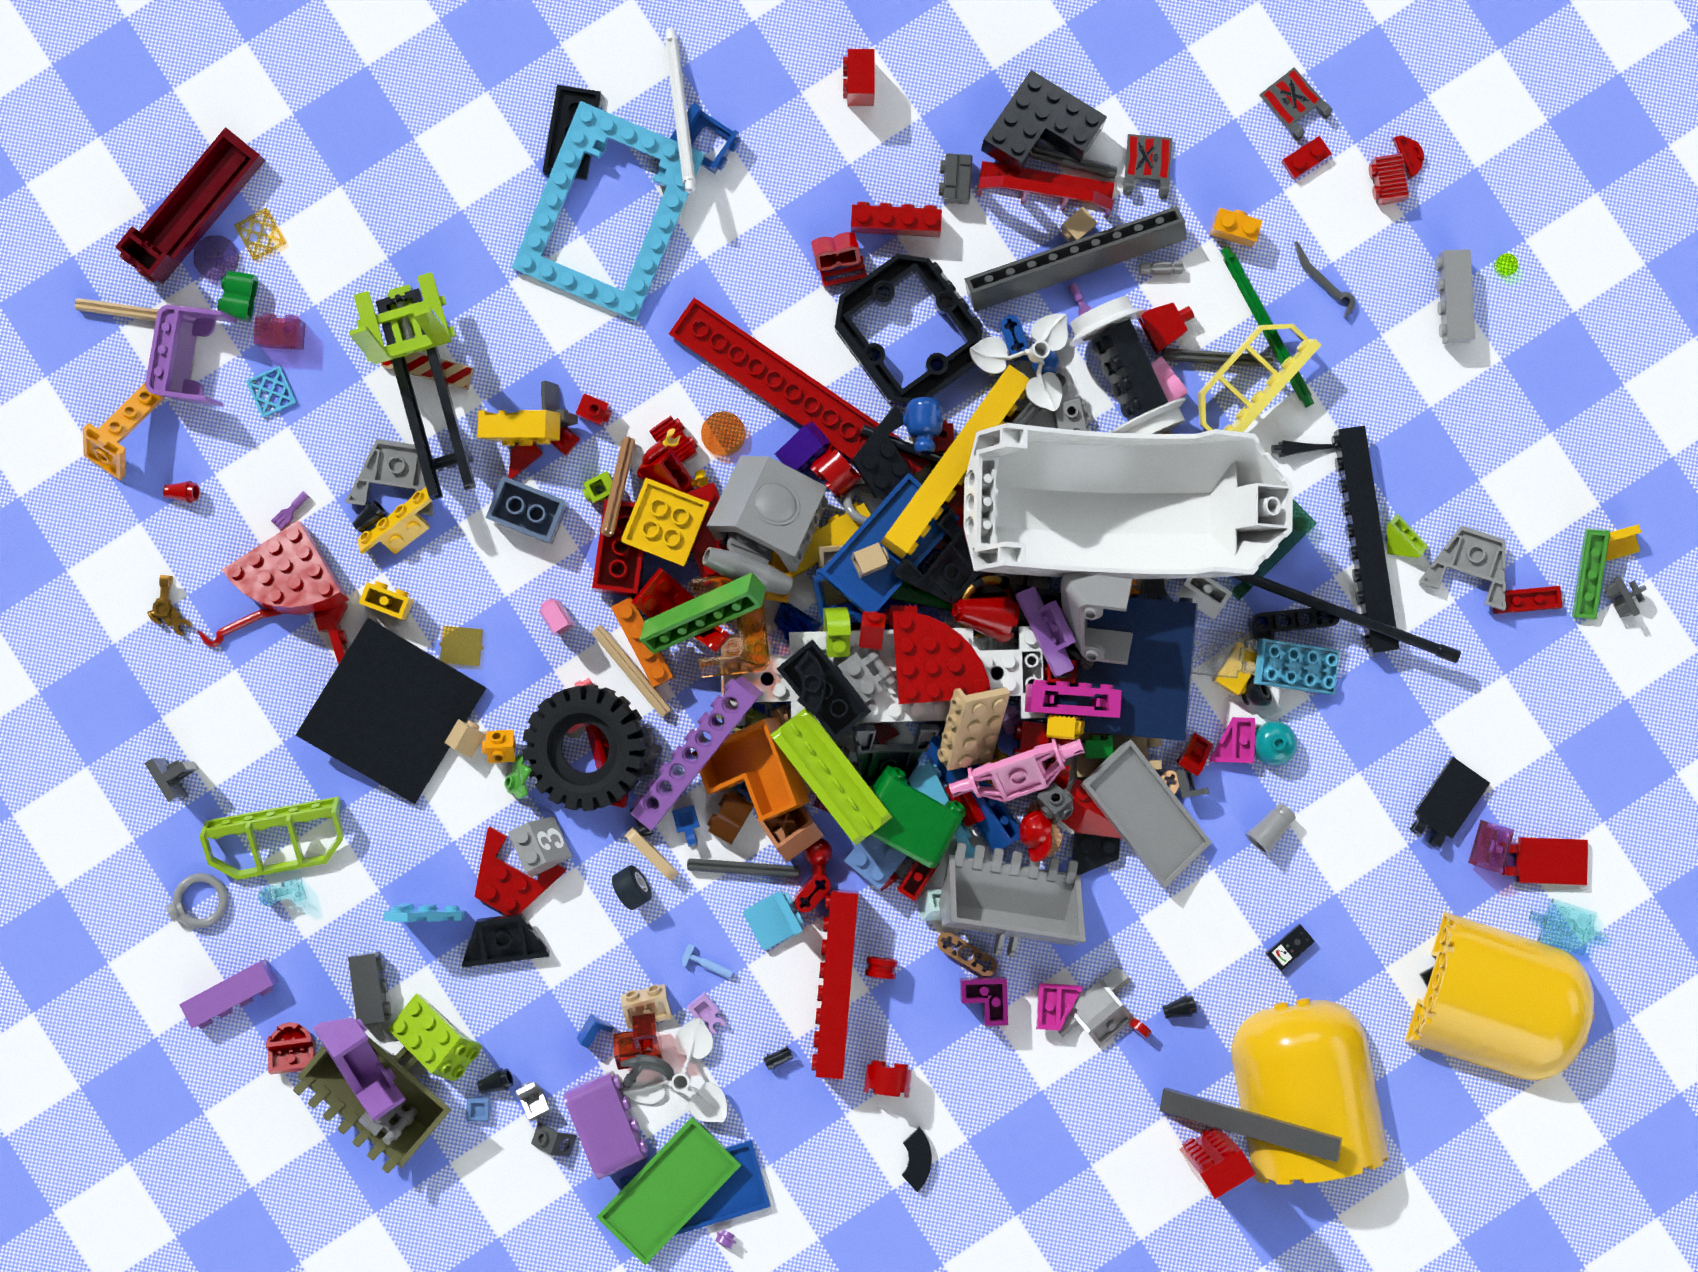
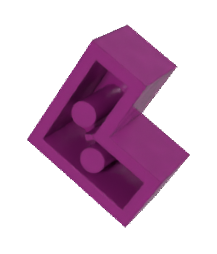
M1005 976L960 978V1001L962 1004L983 1003L985 1026L1008 1025L1007 978Z

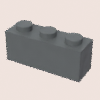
M380 951L348 957L356 1020L360 1018L364 1025L385 1022L389 1019V1015H391V1005L389 1001H386L385 993L388 992L387 979H383L382 970H385L384 957L380 956Z

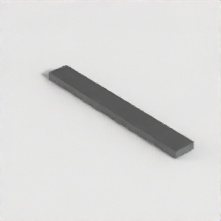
M1165 1087L1163 1089L1159 1110L1161 1112L1333 1162L1339 1160L1342 1137Z

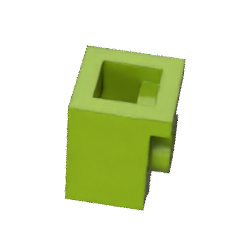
M608 471L583 482L585 489L582 492L587 502L592 500L595 505L609 498L613 480ZM603 486V493H596V488Z

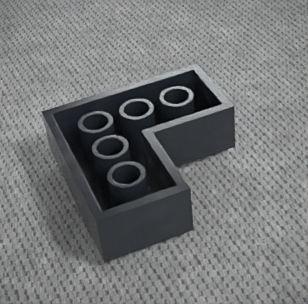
M1031 70L983 139L981 151L1018 174L1041 140L1046 141L1068 156L1081 162L1104 128L1107 116Z

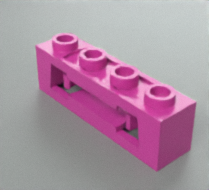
M1034 680V684H1026L1025 712L1120 718L1122 690H1115L1114 685L1100 684V688H1092L1091 683H1078V687H1070V682L1056 681L1055 686L1047 685V680ZM1045 691H1050L1054 695H1045ZM1055 695L1084 697L1101 695V698H1092L1091 706L1054 704ZM1043 703L1051 704V707L1042 706ZM1094 707H1102V710H1094Z

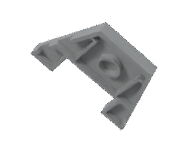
M377 439L359 477L354 482L350 494L347 495L345 503L365 506L368 503L371 483L416 490L415 492L425 488L426 485L415 445ZM430 502L417 513L434 516L433 502Z
M1461 525L1419 579L1418 583L1438 590L1445 570L1449 568L1490 582L1484 605L1505 611V539Z

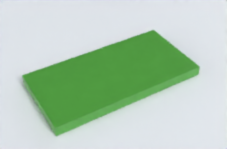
M692 1116L597 1214L596 1218L646 1265L733 1175L742 1163Z

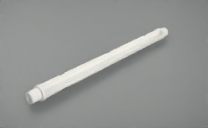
M668 28L665 30V44L682 182L685 185V191L691 193L695 191L696 178L692 159L678 37L674 28Z

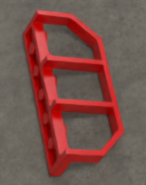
M982 161L976 196H981L983 189L1000 188L1022 192L1020 203L1023 204L1026 202L1028 193L1062 199L1060 210H1065L1069 200L1095 204L1105 209L1104 217L1109 218L1113 208L1114 199L1112 197L1115 183L1022 168L1018 174L1003 164Z

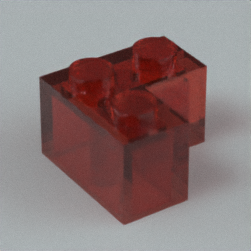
M655 1013L632 1016L633 1031L613 1034L614 1058L618 1070L631 1068L621 1067L620 1062L634 1058L636 1055H651L663 1059L662 1040Z

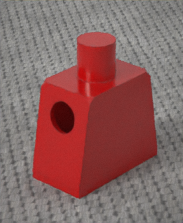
M1172 302L1146 310L1137 320L1157 355L1188 331L1185 322L1195 318L1190 306L1178 311L1176 305Z

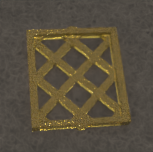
M267 207L253 215H249L246 219L234 225L254 261L286 244ZM264 214L263 221L255 220L257 216ZM267 216L272 224L266 223ZM251 221L249 229L241 227L242 224ZM254 223L261 224L259 232L252 230ZM264 226L272 227L270 235L263 233ZM241 230L247 232L246 239L243 236ZM275 230L277 231L280 238L273 236ZM251 233L258 235L256 243L249 241ZM261 236L269 238L267 246L259 244ZM272 239L279 241V244L270 247ZM248 244L255 246L253 252ZM258 247L265 248L264 252L256 254Z

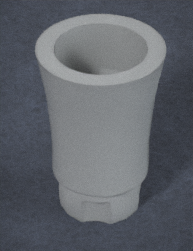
M1279 803L1255 827L1245 833V836L1257 849L1266 855H1270L1277 842L1296 819L1295 813L1283 803Z

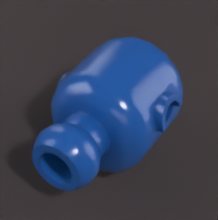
M919 397L910 400L906 407V414L903 416V423L908 434L916 438L914 450L919 455L933 454L936 448L933 438L939 436L942 432L944 422L942 404L935 398Z

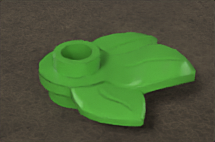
M519 754L516 757V762H513L512 770L504 781L507 792L514 794L518 799H523L528 795L525 782L531 772V768L524 765L523 754Z

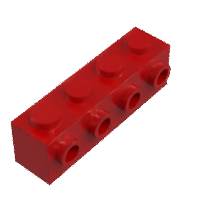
M857 202V205L852 204V233L940 237L942 209H937L935 205L915 208L913 204H902L901 207H892L891 203H879V206L870 205L869 202Z

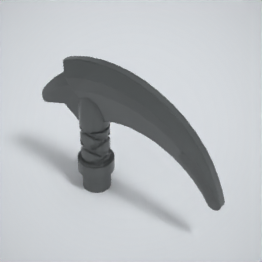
M636 1055L634 1058L620 1062L621 1067L632 1068L622 1083L623 1087L627 1089L634 1085L637 1080L636 1078L644 1069L659 1072L669 1081L675 1075L669 1063L651 1055Z

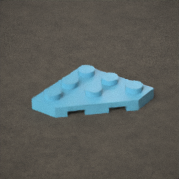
M400 903V905L391 906L390 910L384 912V921L415 922L422 919L425 922L447 921L448 919H451V921L465 920V910H459V906L446 905L445 909H437V905L423 904L419 908H414L413 903Z

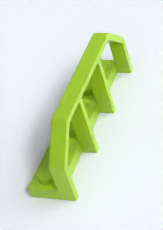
M340 797L206 820L199 838L208 865L235 880L326 864L344 838V831L339 817L341 808ZM318 818H332L337 833L334 842L324 855L304 858L294 823H307ZM287 826L297 860L264 866L253 830L263 831L269 827ZM246 832L256 867L238 870L214 857L208 838L219 839L225 835H241Z

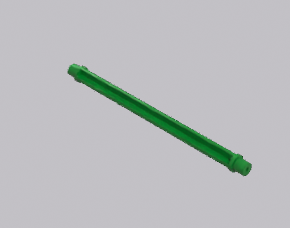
M1229 246L1225 247L1220 251L1224 258L1223 261L1237 283L1258 325H1274L1250 280L1247 278L1236 254L1231 251ZM1276 329L1263 330L1266 340L1278 362L1282 365L1290 357L1286 346ZM1298 371L1290 380V384L1299 400L1307 408L1315 403L1311 397L1310 390Z

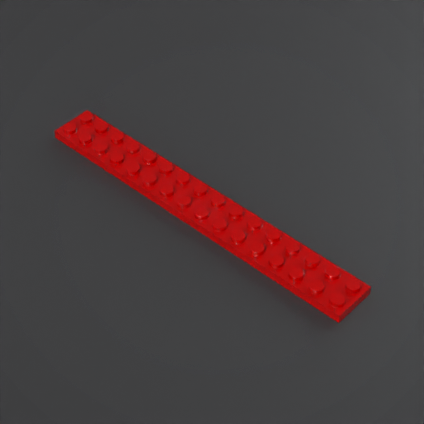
M693 297L668 333L676 341L802 427L813 421L830 441L829 445H833L837 451L849 459H852L856 454L859 444L866 440L860 437L864 424L876 428L879 424L695 297ZM891 432L890 434H888V435H891V436H894V437H896V438L901 439L900 437H898L897 435H895L893 432ZM899 451L913 475L931 464ZM963 482L962 485L956 484L953 489L956 491V494L949 503L944 501V504L964 509Z

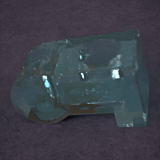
M302 877L264 887L259 892V901L264 906L276 905L282 899L292 897L293 903L307 899Z

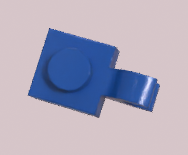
M691 805L673 810L672 814L677 833L685 832L689 847L697 845L698 842L694 829L700 827L695 806Z

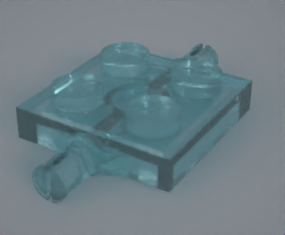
M1555 898L1551 899L1549 908L1544 914L1531 910V915H1529V920L1541 923L1539 942L1584 956L1591 939L1604 943V938L1607 936L1606 933L1594 930L1598 912Z

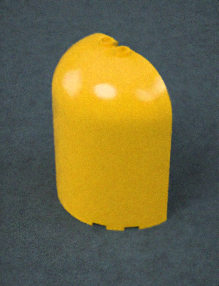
M1444 911L1431 955L1437 958L1424 1000L1417 999L1404 1042L1525 1080L1548 1079L1567 1069L1580 1054L1583 1046L1586 1045L1595 1015L1593 986L1583 965L1573 955L1558 947Z
M1310 998L1296 1000L1297 1005L1288 1006L1287 1002L1276 1003L1274 1008L1261 1010L1247 1018L1238 1028L1231 1048V1059L1240 1108L1342 1137L1339 1160L1333 1162L1246 1136L1251 1167L1256 1173L1253 1176L1254 1180L1268 1183L1270 1179L1277 1185H1290L1294 1183V1180L1304 1182V1184L1324 1182L1363 1173V1168L1365 1167L1367 1169H1376L1383 1165V1160L1389 1161L1390 1157L1365 1030L1358 1018L1346 1007L1328 1000L1310 1001Z

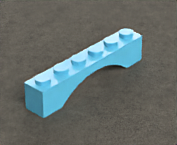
M928 762L913 771L908 779L911 787L943 805L949 801L948 798L950 797L944 788L947 785H941L938 778L942 777L936 764L932 766L931 762ZM960 824L954 835L956 843H965V857L973 858L975 847L972 848L968 840L972 836L966 826L962 827Z

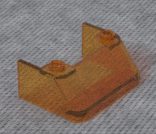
M724 576L691 579L695 598L733 580ZM764 600L762 607L737 617L738 637L726 639L721 645V656L698 659L702 678L758 672L765 670L769 666L770 654Z

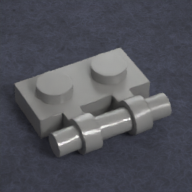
M862 648L867 655L864 659H861L856 652L839 664L838 667L863 702L866 703L883 691V688L878 683L884 678L887 684L891 685L896 679L892 675V669L889 666L887 667L879 657L881 654L877 649ZM871 661L879 671L876 676H873L866 666Z
M404 1101L376 1121H373L366 1111L358 1122L374 1136L380 1131L384 1132L386 1135L382 1140L385 1144L389 1145L393 1140H397L401 1136V1131L406 1126L412 1124L418 1111L414 1107H411L408 1111L402 1110L401 1108L406 1103ZM393 1116L398 1120L395 1125L389 1123Z

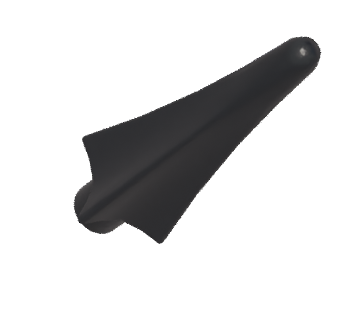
M1282 440V442H1278L1279 445H1271V453L1279 454V458L1309 451L1331 449L1332 444H1313Z

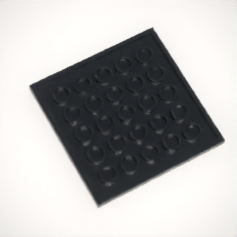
M367 618L295 736L416 804L450 748L445 741L457 720L467 721L486 687L374 620Z

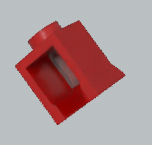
M1071 660L1074 669L1058 677H1054L1049 665L1044 664V677L1047 678L1048 682L1078 683V660Z

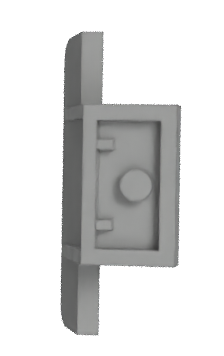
M1114 968L1076 999L1062 1028L1058 1031L1063 1038L1080 1024L1100 1048L1126 1027L1134 1017L1115 994L1131 981L1129 976L1120 968Z

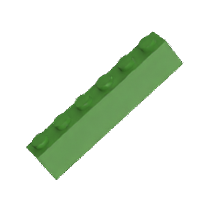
M749 573L645 620L640 641L653 654H656L762 607L766 586L753 573Z

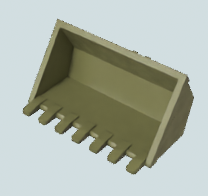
M368 1037L367 1041L385 1069L390 1067L396 1076L393 1082L406 1099V1103L401 1109L408 1111L411 1107H414L418 1111L412 1124L406 1126L401 1131L402 1134L397 1140H393L387 1145L382 1140L386 1135L384 1132L380 1131L374 1136L358 1122L366 1110L343 1078L325 1047L322 1046L297 1076L301 1081L294 1087L293 1092L299 1096L309 1087L316 1093L308 1101L310 1107L314 1109L324 1100L330 1106L323 1114V1118L329 1122L338 1113L345 1119L337 1128L341 1134L344 1135L352 1126L360 1132L352 1141L356 1147L359 1148L366 1139L373 1143L375 1146L368 1152L367 1157L374 1161L383 1152L390 1158L382 1167L384 1172L390 1173L396 1165L402 1168L452 1109L408 1072L418 1061L415 1057H412L405 1067L398 1063L407 1054L408 1050L405 1047L392 1058ZM394 1116L389 1121L391 1125H395L398 1122Z

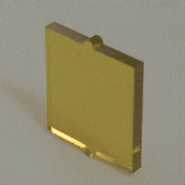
M443 626L442 642L439 643V646H441L440 660L447 664L480 666L481 650L484 649L482 646L483 629Z

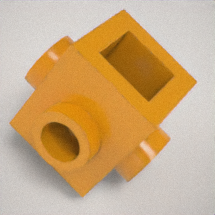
M514 729L486 731V741H482V753L487 754L488 763L516 762Z

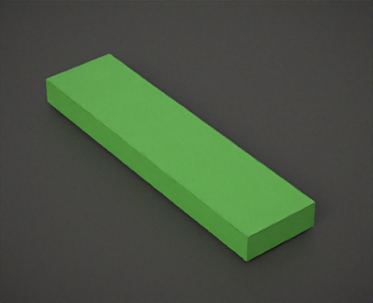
M1585 528L1572 611L1574 618L1597 619L1610 536L1609 530Z

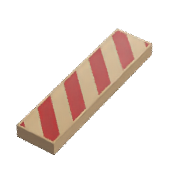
M416 352L405 357L409 374L434 381L428 355ZM441 359L448 385L469 390L475 369ZM391 360L381 363L382 367L394 370Z

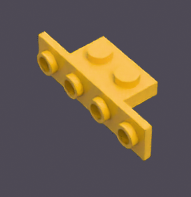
M426 487L421 491L415 492L404 504L398 505L394 512L386 518L380 519L369 531L363 532L357 539L359 552L364 554L378 542H381L392 553L396 554L430 528L429 523L417 513L432 502Z

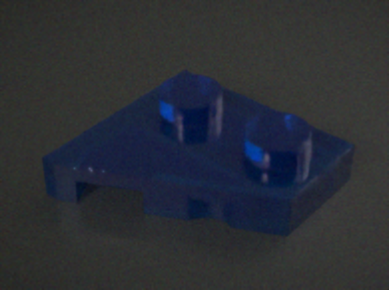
M789 602L780 603L773 620L778 629L783 632L788 643L789 632H818L821 626L820 622Z

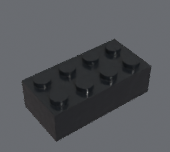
M812 639L776 669L796 694L800 696L802 682L800 675L794 667L808 650L817 658L824 672L826 690L822 706L815 717L836 741L866 717L871 710Z

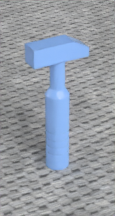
M688 943L682 956L683 966L686 967L690 959L710 971L716 972L728 979L731 978L733 970L706 958L693 955L692 952L695 946Z

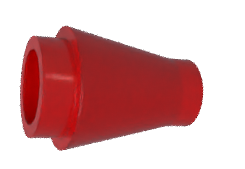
M192 481L171 485L166 484L163 488V495L165 498L192 503L198 500L200 489L198 484Z

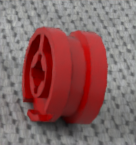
M867 956L866 963H868V968L865 969L864 975L882 979H896V972L894 971L898 965V960Z

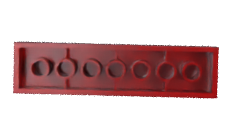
M831 889V894H826L825 909H829V917L824 916L823 932H827V940L822 939L821 955H825V962H820L819 978H823V985H818L817 1001H821V1008H816L815 1024L820 1026L819 1031L814 1032L813 1047L818 1048L817 1054L812 1056L811 1071H816L815 1077L843 1079L858 891Z

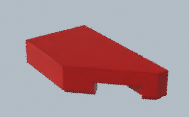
M534 442L532 446L518 444L511 450L508 475L510 479L513 480L543 455V452Z

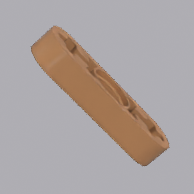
M943 932L938 936L937 946L942 952L983 976H991L995 973L997 963L992 956L951 932ZM950 936L952 937L951 942L957 945L958 941L962 943L957 948L956 955L952 953L955 949L951 946L943 948L942 938L947 939ZM965 947L973 950V957L970 960H963L960 956L961 950ZM978 953L982 954L979 957L980 960L984 962L988 959L991 960V970L986 969L982 971V965L977 962L976 966L971 965L976 960Z

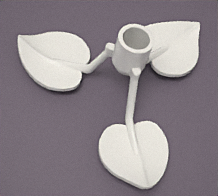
M1050 314L1038 319L1031 328V337L1036 342L1029 349L1006 356L1008 351L1006 344L998 337H986L970 348V355L974 363L982 371L989 374L1003 372L1006 368L1005 360L1028 355L1030 361L1039 364L1037 377L1031 378L1026 385L1028 399L1040 408L1049 411H1056L1062 399L1061 382L1054 373L1046 372L1041 375L1044 359L1049 355L1050 350L1053 352L1059 351L1067 343L1066 314Z
M697 1018L687 1022L675 1037L677 1053L687 1055L682 1071H678L672 1080L669 1081L661 1080V1073L644 1069L636 1078L637 1080L634 1085L629 1089L624 1088L623 1093L636 1102L654 1104L665 1096L663 1084L672 1086L677 1092L694 1091L696 1094L692 1095L689 1100L691 1114L700 1121L723 1123L727 1115V1101L722 1089L714 1083L707 1082L699 1090L690 1085L691 1076L686 1072L691 1056L696 1059H702L711 1052L713 1047L712 1034L703 1019Z

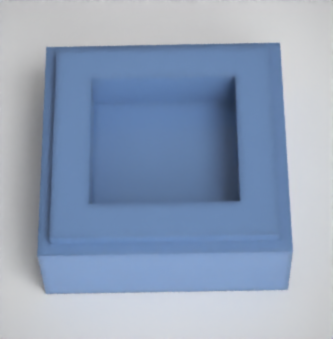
M467 1097L466 1121H490L491 1097Z

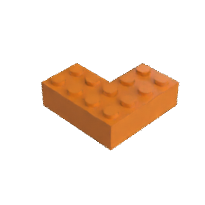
M778 717L762 719L730 734L699 772L707 795L723 792L745 782L759 821L774 819L810 803L799 772L770 736V734L781 727ZM696 750L692 752L693 755L698 756Z

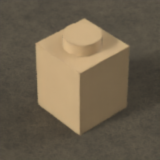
M1081 207L1062 224L1060 228L1062 230L1061 234L1067 242H1072L1087 236L1096 228L1098 223L1084 207Z
M878 542L854 552L851 560L859 578L884 569L888 564L889 556L884 547L881 548Z
M458 719L445 743L455 751L472 759L485 734L478 730L480 726L473 721L468 720L465 723Z

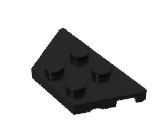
M1074 833L1072 860L1078 862L1077 875L1119 860V838Z
M523 913L477 919L462 962V968L549 957L550 950Z

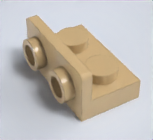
M665 984L652 985L637 991L631 990L621 995V1007L628 1029L672 1019V1011Z

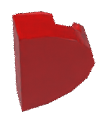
M1403 135L1393 137L1392 141L1397 153H1402L1407 177L1411 179L1422 168L1424 161L1423 149L1416 140L1414 141Z

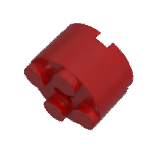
M833 445L813 461V465L810 467L822 481L828 480L825 485L837 497L840 495L844 496L862 479L859 473Z
M872 1060L871 1064H867L863 1092L868 1093L870 1088L873 1089L874 1094L900 1097V1093H904V1097L909 1098L912 1070L908 1069V1064L894 1063V1067L886 1066L885 1061Z

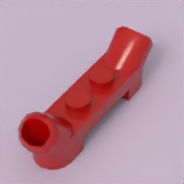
M347 602L323 612L321 610L314 612L318 631H328L338 665L348 650L346 646L348 636L346 631L342 630L340 622L349 607Z

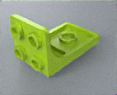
M417 993L388 1028L431 1074L451 1081H456L463 1076L465 1069L478 1057L479 1051L482 1049V1045L479 1042L466 1037L455 1029Z

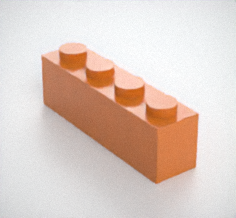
M630 596L611 606V609L652 687L656 688L675 677L662 652L653 654L640 641L645 619L640 610L631 603L633 597Z

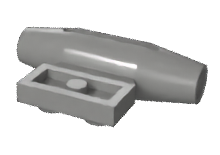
M728 532L727 548L729 551L708 547L705 551L702 561L703 565L734 581L749 573H753L766 586V592L787 595L792 588L793 578L768 564L772 559V549L744 535Z

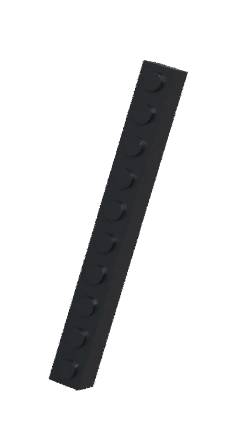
M1364 425L1338 429L1333 432L1334 436L1331 437L1333 449H1336L1337 452L1335 467L1337 471H1340L1341 480L1338 481L1339 492L1343 493L1344 497L1342 512L1344 516H1347L1348 524L1345 525V533L1351 542L1349 557L1354 562L1355 569H1352V578L1354 583L1357 582L1358 591L1355 593L1356 602L1361 607L1362 615L1396 627L1366 428ZM1364 628L1365 636L1362 637V642L1368 654L1400 649L1398 640Z

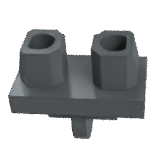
M1621 575L1614 578L1615 582L1608 585L1605 591L1610 600L1621 594L1623 595L1625 602L1615 606L1619 617L1623 618L1632 614L1633 616L1639 615L1640 611L1632 597L1636 596L1639 603L1644 601L1645 598L1642 592L1647 590L1646 586L1638 587L1636 581L1633 580L1629 582L1632 589L1629 592Z

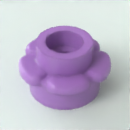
M724 1229L721 1233H716L715 1241L726 1248L731 1249L733 1244L737 1243L733 1240L735 1235Z

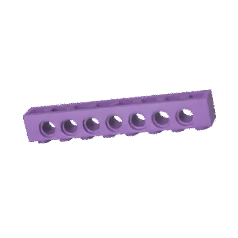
M742 675L736 680L732 678L724 687V690L727 692L723 697L718 695L710 705L713 708L709 714L705 712L697 721L700 724L695 731L693 728L684 738L687 741L683 747L679 745L671 754L674 759L670 764L666 761L658 771L661 774L657 780L653 778L645 787L648 792L644 796L640 794L632 805L635 808L630 814L650 831L659 824L762 695L763 692ZM730 698L735 699L738 703V706L732 705L730 702ZM717 715L724 718V723L718 721ZM703 732L709 733L711 740L705 738ZM690 748L695 749L698 756L693 755ZM677 765H681L684 768L685 773L681 772L678 769ZM664 781L669 782L672 786V789L666 787ZM652 798L657 799V801L659 802V805H656V804L652 801Z

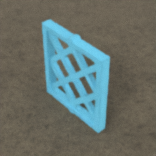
M281 366L246 380L262 418L276 412H281L282 409L297 403ZM277 372L275 379L267 377L268 374ZM280 374L284 383L278 381ZM263 378L260 386L253 383L254 380ZM266 380L273 382L271 390L263 387ZM276 384L284 386L281 394L274 391ZM253 387L259 389L257 395L255 394ZM286 388L290 394V397L284 395ZM262 390L269 392L267 400L259 398ZM272 394L280 396L277 404L270 402ZM283 398L290 400L288 404L280 406ZM259 401L265 403V405H264V407H263V410H262V407H261ZM268 404L275 406L274 410L266 412Z

